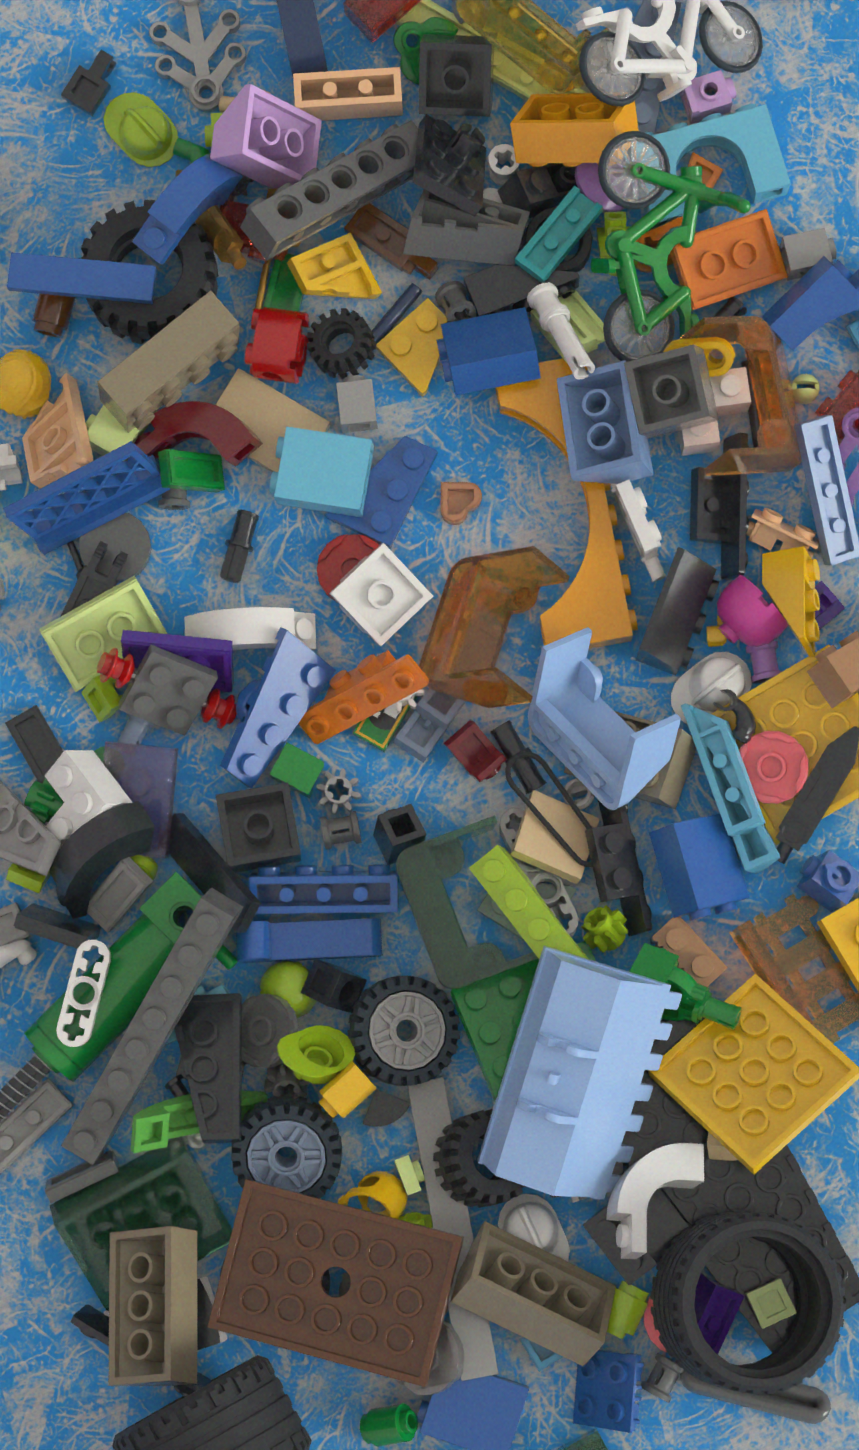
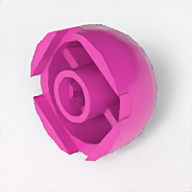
M742 575L732 580L720 594L717 602V613L723 624L719 627V630L733 644L737 640L752 647L769 644L783 633L788 627V623L774 604H768L761 596L763 593Z

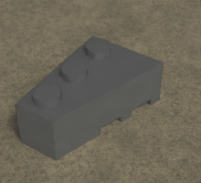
M424 189L410 221L403 254L514 266L515 258L519 254L530 212L483 198L482 208L474 217Z

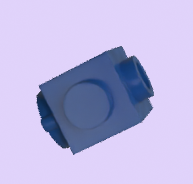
M828 850L818 856L812 855L808 858L800 870L803 877L797 887L827 910L833 912L846 906L859 885V872L850 863Z

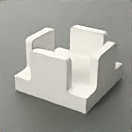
M384 543L355 565L340 580L341 583L329 593L340 604L339 608L363 633H367L378 646H382L433 597Z

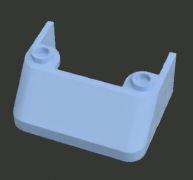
M587 627L542 647L528 711V721L533 733L606 808L615 810L628 804L670 761L681 718L674 714L635 732L600 697L603 676L599 668L587 659L593 632Z

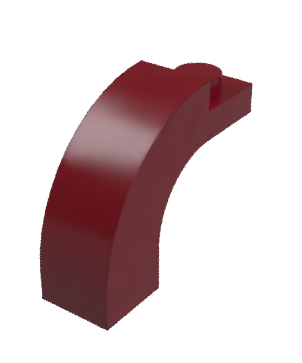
M200 401L175 403L153 413L155 417L150 423L155 430L144 433L134 443L148 457L154 455L159 460L158 452L162 450H171L185 440L194 438L206 439L211 441L224 459L235 467L263 444L249 426L222 407Z

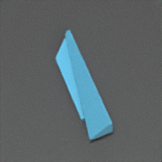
M685 703L681 705L727 834L734 839L745 871L756 874L760 873L780 859V855L763 826L766 822L729 722Z

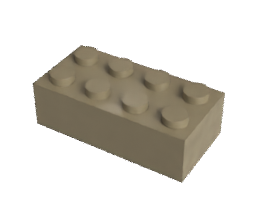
M209 291L97 381L100 401L128 433L135 427L141 430L154 419L155 415L153 413L162 405H165V407L173 405L182 396L181 390L191 382L194 385L200 383L210 373L209 367L218 360L221 362L227 361L237 352L239 322L216 295Z

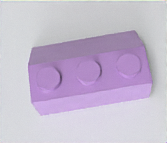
M247 84L214 124L210 159L270 188H280L288 182L293 185L299 182L308 171L316 168L322 120L252 84Z

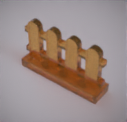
M792 894L784 899L787 904L785 908L768 918L762 912L753 918L756 923L755 926L751 920H748L729 933L754 974H757L828 1040L835 1043L840 1040L837 1034L838 1031L856 1020L859 1021V993L855 994L848 983L851 979L841 962L838 961L836 963L829 950L832 947L821 929L816 931L809 920L818 912V902L810 896H803L797 900L795 895ZM800 925L807 938L786 950L778 937ZM766 944L770 945L771 949L776 955L775 957L771 955L770 951L766 947ZM819 956L826 969L805 981L798 968ZM785 976H789L795 986L794 989H792ZM838 988L846 1001L824 1013L817 1000ZM806 1007H808L815 1020H811L805 1010Z

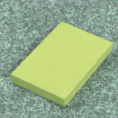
M135 576L130 577L39 629L75 692L86 687L94 677L101 675L97 673V665L104 652L109 653L113 648H117L118 657L122 658L121 637L123 630L167 634Z

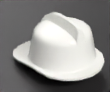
M715 652L702 659L676 681L671 692V706L675 714L685 724H687L681 708V705L685 703L711 714L717 710L714 707V702L722 706L731 702L730 697L720 690H732L737 698L750 691L752 685L751 672L747 664L737 655L729 652Z
M523 1194L512 1198L504 1205L499 1214L498 1227L568 1262L570 1253L568 1241L557 1215L548 1201L538 1195Z

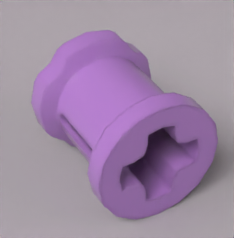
M772 641L759 647H745L746 653L750 654L754 671V675L751 677L752 683H764L783 672L778 668L775 649L778 648V641Z

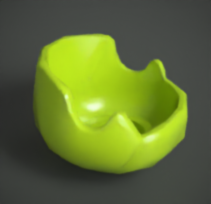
M282 960L269 966L261 977L260 994L277 995L288 1001L295 1011L297 1019L310 1013L317 1002L301 993L310 970L299 962Z

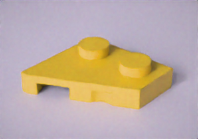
M351 233L296 255L287 262L303 295L376 299L382 294Z
M429 298L423 301L376 344V349L422 397L427 394L431 378L440 360L436 340L443 338L441 324L447 323L446 316Z

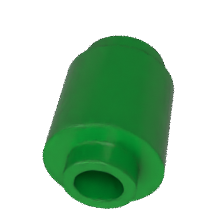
M405 1403L373 1408L367 1414H364L360 1420V1433L363 1440L367 1444H373L377 1447L409 1442L414 1438L418 1428V1419L415 1412Z

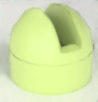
M810 374L798 375L790 387L792 398L800 404L812 403L820 391L818 380ZM797 384H812L814 385V389H797Z

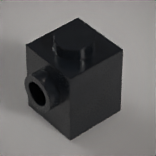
M408 804L378 815L373 836L386 863L391 865L421 854L426 832L412 804Z

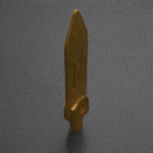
M178 169V170L176 171V174H175L176 177H177L183 170H179V169ZM218 206L210 207L196 219V224H201L207 233V240L211 242L213 250L221 262L231 263L237 270L244 268L247 260L240 251L244 244L231 227Z

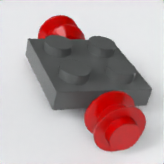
M150 645L138 668H135L132 654H128L124 659L119 658L117 648H113L109 653L104 652L98 662L97 673L101 674V682L104 683L109 678L115 679V687L118 689L130 682L119 701L120 711L184 736L199 710L201 711L204 723H208L214 718L217 720V728L222 729L226 724L230 725L236 717L235 696L230 694L226 699L220 698L219 689L216 688L211 691L218 679L216 670L154 645Z

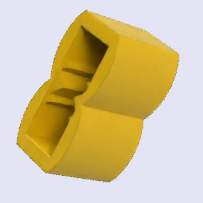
M351 1061L344 1070L340 1071L319 1091L323 1098L318 1102L332 1118L339 1114L344 1119L373 1093L377 1087Z

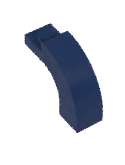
M276 0L292 77L295 73L327 72L314 1Z

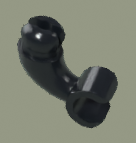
M720 690L730 697L731 702L728 707H723L719 703L714 702V707L722 712L731 710L735 713L736 727L732 731L733 737L742 743H748L752 734H755L756 729L755 717L752 711L743 701L737 698L732 690Z

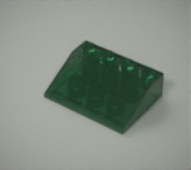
M183 1136L168 1140L167 1147L150 1150L120 1166L119 1172L50 1205L54 1226L106 1311L109 1310L110 1233L166 1226L197 1231V1261L228 1245L233 1230Z

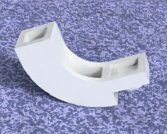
M248 607L213 610L184 617L185 636L233 641V651L256 648L275 649L278 640L275 638L280 627L288 630L311 650L316 649L315 613L294 612V608Z
M676 1143L662 1146L639 1159L621 1175L612 1190L606 1220L621 1221L616 1230L617 1247H621V1259H637L647 1253V1207L651 1196L657 1189L665 1187L693 1189L704 1182V1144Z

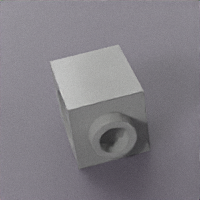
M825 228L783 236L779 246L788 274L787 281L802 278L823 256L831 263L836 259L833 238L827 239Z
M362 375L345 377L343 382L336 383L342 433L378 429L372 379H365Z

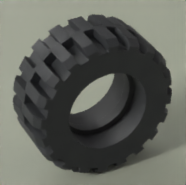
M144 200V206L136 207L134 201L124 203L126 210L116 213L113 208L105 213L107 221L103 225L96 221L91 227L90 231L93 236L91 239H84L81 246L83 257L78 259L121 262L128 253L139 248L132 241L150 216L148 210L155 200ZM194 222L173 250L181 261L182 275L177 285L168 294L154 299L153 304L86 298L98 321L104 327H110L114 335L122 339L125 336H129L133 343L143 344L144 339H151L209 291L216 295L218 289L216 278L219 276L218 266L211 242L207 240V233L201 224L196 225Z

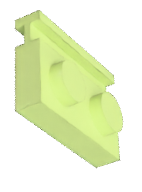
M576 290L575 293H572L571 296L565 299L562 296L558 299L561 304L566 305L570 311L569 322L585 351L589 353L598 349V344L605 341L603 333L604 323ZM536 309L531 310L532 322L566 362L552 334L543 330L540 326L539 315Z

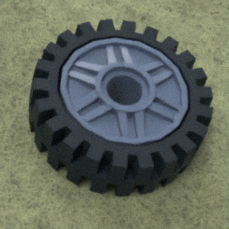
M284 1095L283 1099H277V1096L269 1097L266 1103L260 1101L255 1104L252 1111L249 1109L244 1114L241 1121V1142L232 1143L231 1161L233 1163L234 1175L238 1176V1183L242 1188L244 1187L245 1179H250L322 1198L326 1190H330L333 1186L335 1178L338 1177L342 1161V1142L336 1122H332V1117L327 1111L323 1112L321 1110V1105L316 1102L310 1104L305 1097L299 1096L297 1100L292 1099V1095ZM282 1147H291L296 1151V1154L286 1158L281 1156L278 1150Z

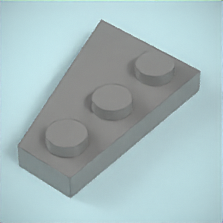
M0 780V858L47 876L62 842Z

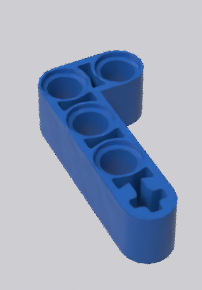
M366 918L284 923L252 921L246 933H236L237 961L239 963L280 962L282 960L305 961L383 956L381 919Z

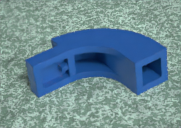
M211 154L198 158L186 167L148 210L150 216L132 242L159 264H164L196 219L210 207L223 205L243 175L211 160Z

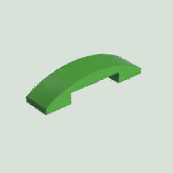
M242 1090L241 1121L249 1109L251 1111L254 1109L255 1104L260 1101L266 1103L268 1094L263 1091ZM191 1094L161 1101L135 1114L132 1122L131 1151L139 1153L165 1148L168 1146V1139L200 1133Z

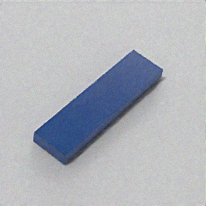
M11 252L7 289L16 292L153 304L157 269L153 265Z

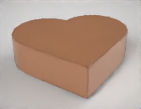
M441 482V516L446 523L459 525L466 520L468 512L474 511L480 506L482 501L481 490L476 484L470 482Z

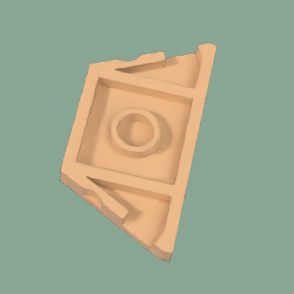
M65 373L59 381L63 384L64 389L55 403L52 404L46 400L36 420L31 423L22 437L30 482L40 489L94 461L77 380L68 373Z

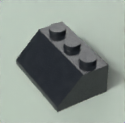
M680 547L677 548L640 645L636 661L675 676L679 667L687 669L694 648L689 647L688 643L692 633L700 635L707 615L700 612L704 601L712 602L719 581L713 578L717 569Z

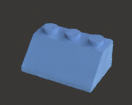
M626 360L595 368L592 374L587 370L586 372L589 377L585 379H575L573 374L557 378L569 468L573 481L619 484L626 480L633 481L653 475L648 437L640 435L624 366Z

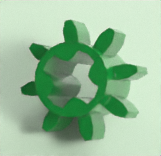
M45 778L43 783L34 781L27 793L24 805L31 808V812L45 824L50 821V818L56 814L64 802Z

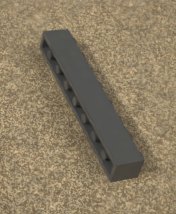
M213 888L209 889L201 897L61 1146L92 1165L105 1152L241 913L243 906Z

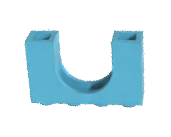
M747 104L736 109V113L722 116L721 113L711 114L704 117L700 123L689 126L687 123L675 124L667 129L668 132L654 135L653 132H646L657 139L664 147L669 158L670 174L677 176L676 167L689 152L701 147H717L732 154L740 163L753 204L788 194L791 183L766 104L756 107V104ZM634 139L628 148L629 161L631 163H643L646 166L663 171L662 161L656 149L644 140ZM636 180L641 200L651 196L658 188L657 186ZM665 189L661 197L653 204L644 208L645 214L669 196L672 191ZM685 202L681 203L650 230L683 216Z

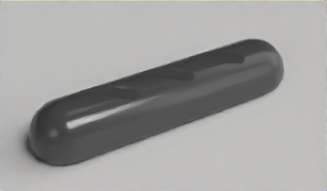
M685 1370L683 1374H680L683 1386L692 1393L808 1424H817L824 1421L831 1410V1402L827 1394L816 1387L805 1384L793 1386L785 1391L776 1390L773 1394L758 1395L710 1385L699 1380L698 1377L690 1375Z

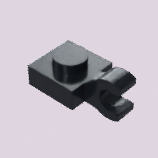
M101 50L89 70L79 65L61 93L62 98L93 117L111 88L110 84L104 79L111 74L117 64L113 61L114 57Z

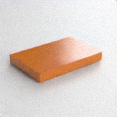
M767 209L697 232L694 236V243L690 248H683L678 243L670 252L680 285L688 286L691 289V311L788 278Z

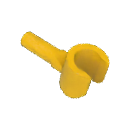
M718 614L717 625L706 626L708 647L723 646L727 642V638L719 630L723 623Z

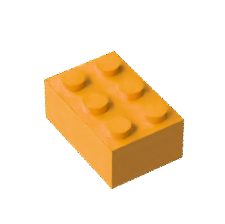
M592 93L532 94L510 123L516 163H529L532 167H541L548 163H563L567 167L578 166L582 163H597L598 165L602 151L614 137L624 132L639 131L635 101L624 106H612L600 101ZM631 93L603 94L611 98L619 99L625 98L629 96ZM634 138L625 140L614 147L608 156L606 166L619 163L634 141Z

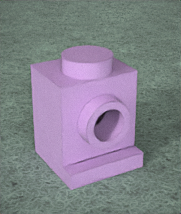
M722 70L693 78L691 80L692 85L679 92L690 124L699 122L711 114L730 112L733 103L732 99L736 98L734 83L731 77L724 79ZM713 88L716 90V94L712 96L704 92Z

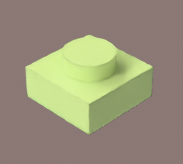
M409 1155L394 1160L407 1196L421 1191L419 1183L424 1182L425 1178L419 1161L411 1162Z
M781 1278L745 1293L762 1329L797 1313Z

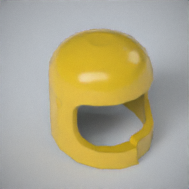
M375 1171L364 1176L358 1183V1187L351 1188L338 1199V1203L348 1206L349 1198L358 1195L362 1210L372 1212L367 1206L368 1198L371 1197L376 1202L382 1203L381 1205L386 1208L384 1211L375 1213L399 1219L406 1209L408 1196L402 1181L395 1175L387 1171Z

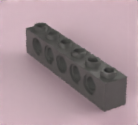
M412 120L401 126L394 124L387 128L376 140L372 141L369 138L361 142L354 152L348 155L344 153L337 155L323 169L313 168L299 182L293 185L290 182L282 185L268 199L264 200L263 197L256 199L246 208L247 215L240 228L267 261L412 180L414 177L418 136L417 126Z

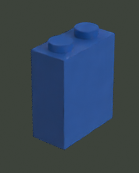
M525 307L441 324L443 338L436 340L445 382L452 381L455 395L541 378L537 350Z
M720 814L673 823L649 832L674 918L689 915L690 921L712 915L710 909H714L716 915L736 910L735 902L749 898L732 837L728 836Z
M497 1375L461 1381L460 1377L447 1390L432 1394L429 1402L422 1400L417 1414L418 1423L422 1424L420 1433L469 1450H510L528 1395L529 1386Z

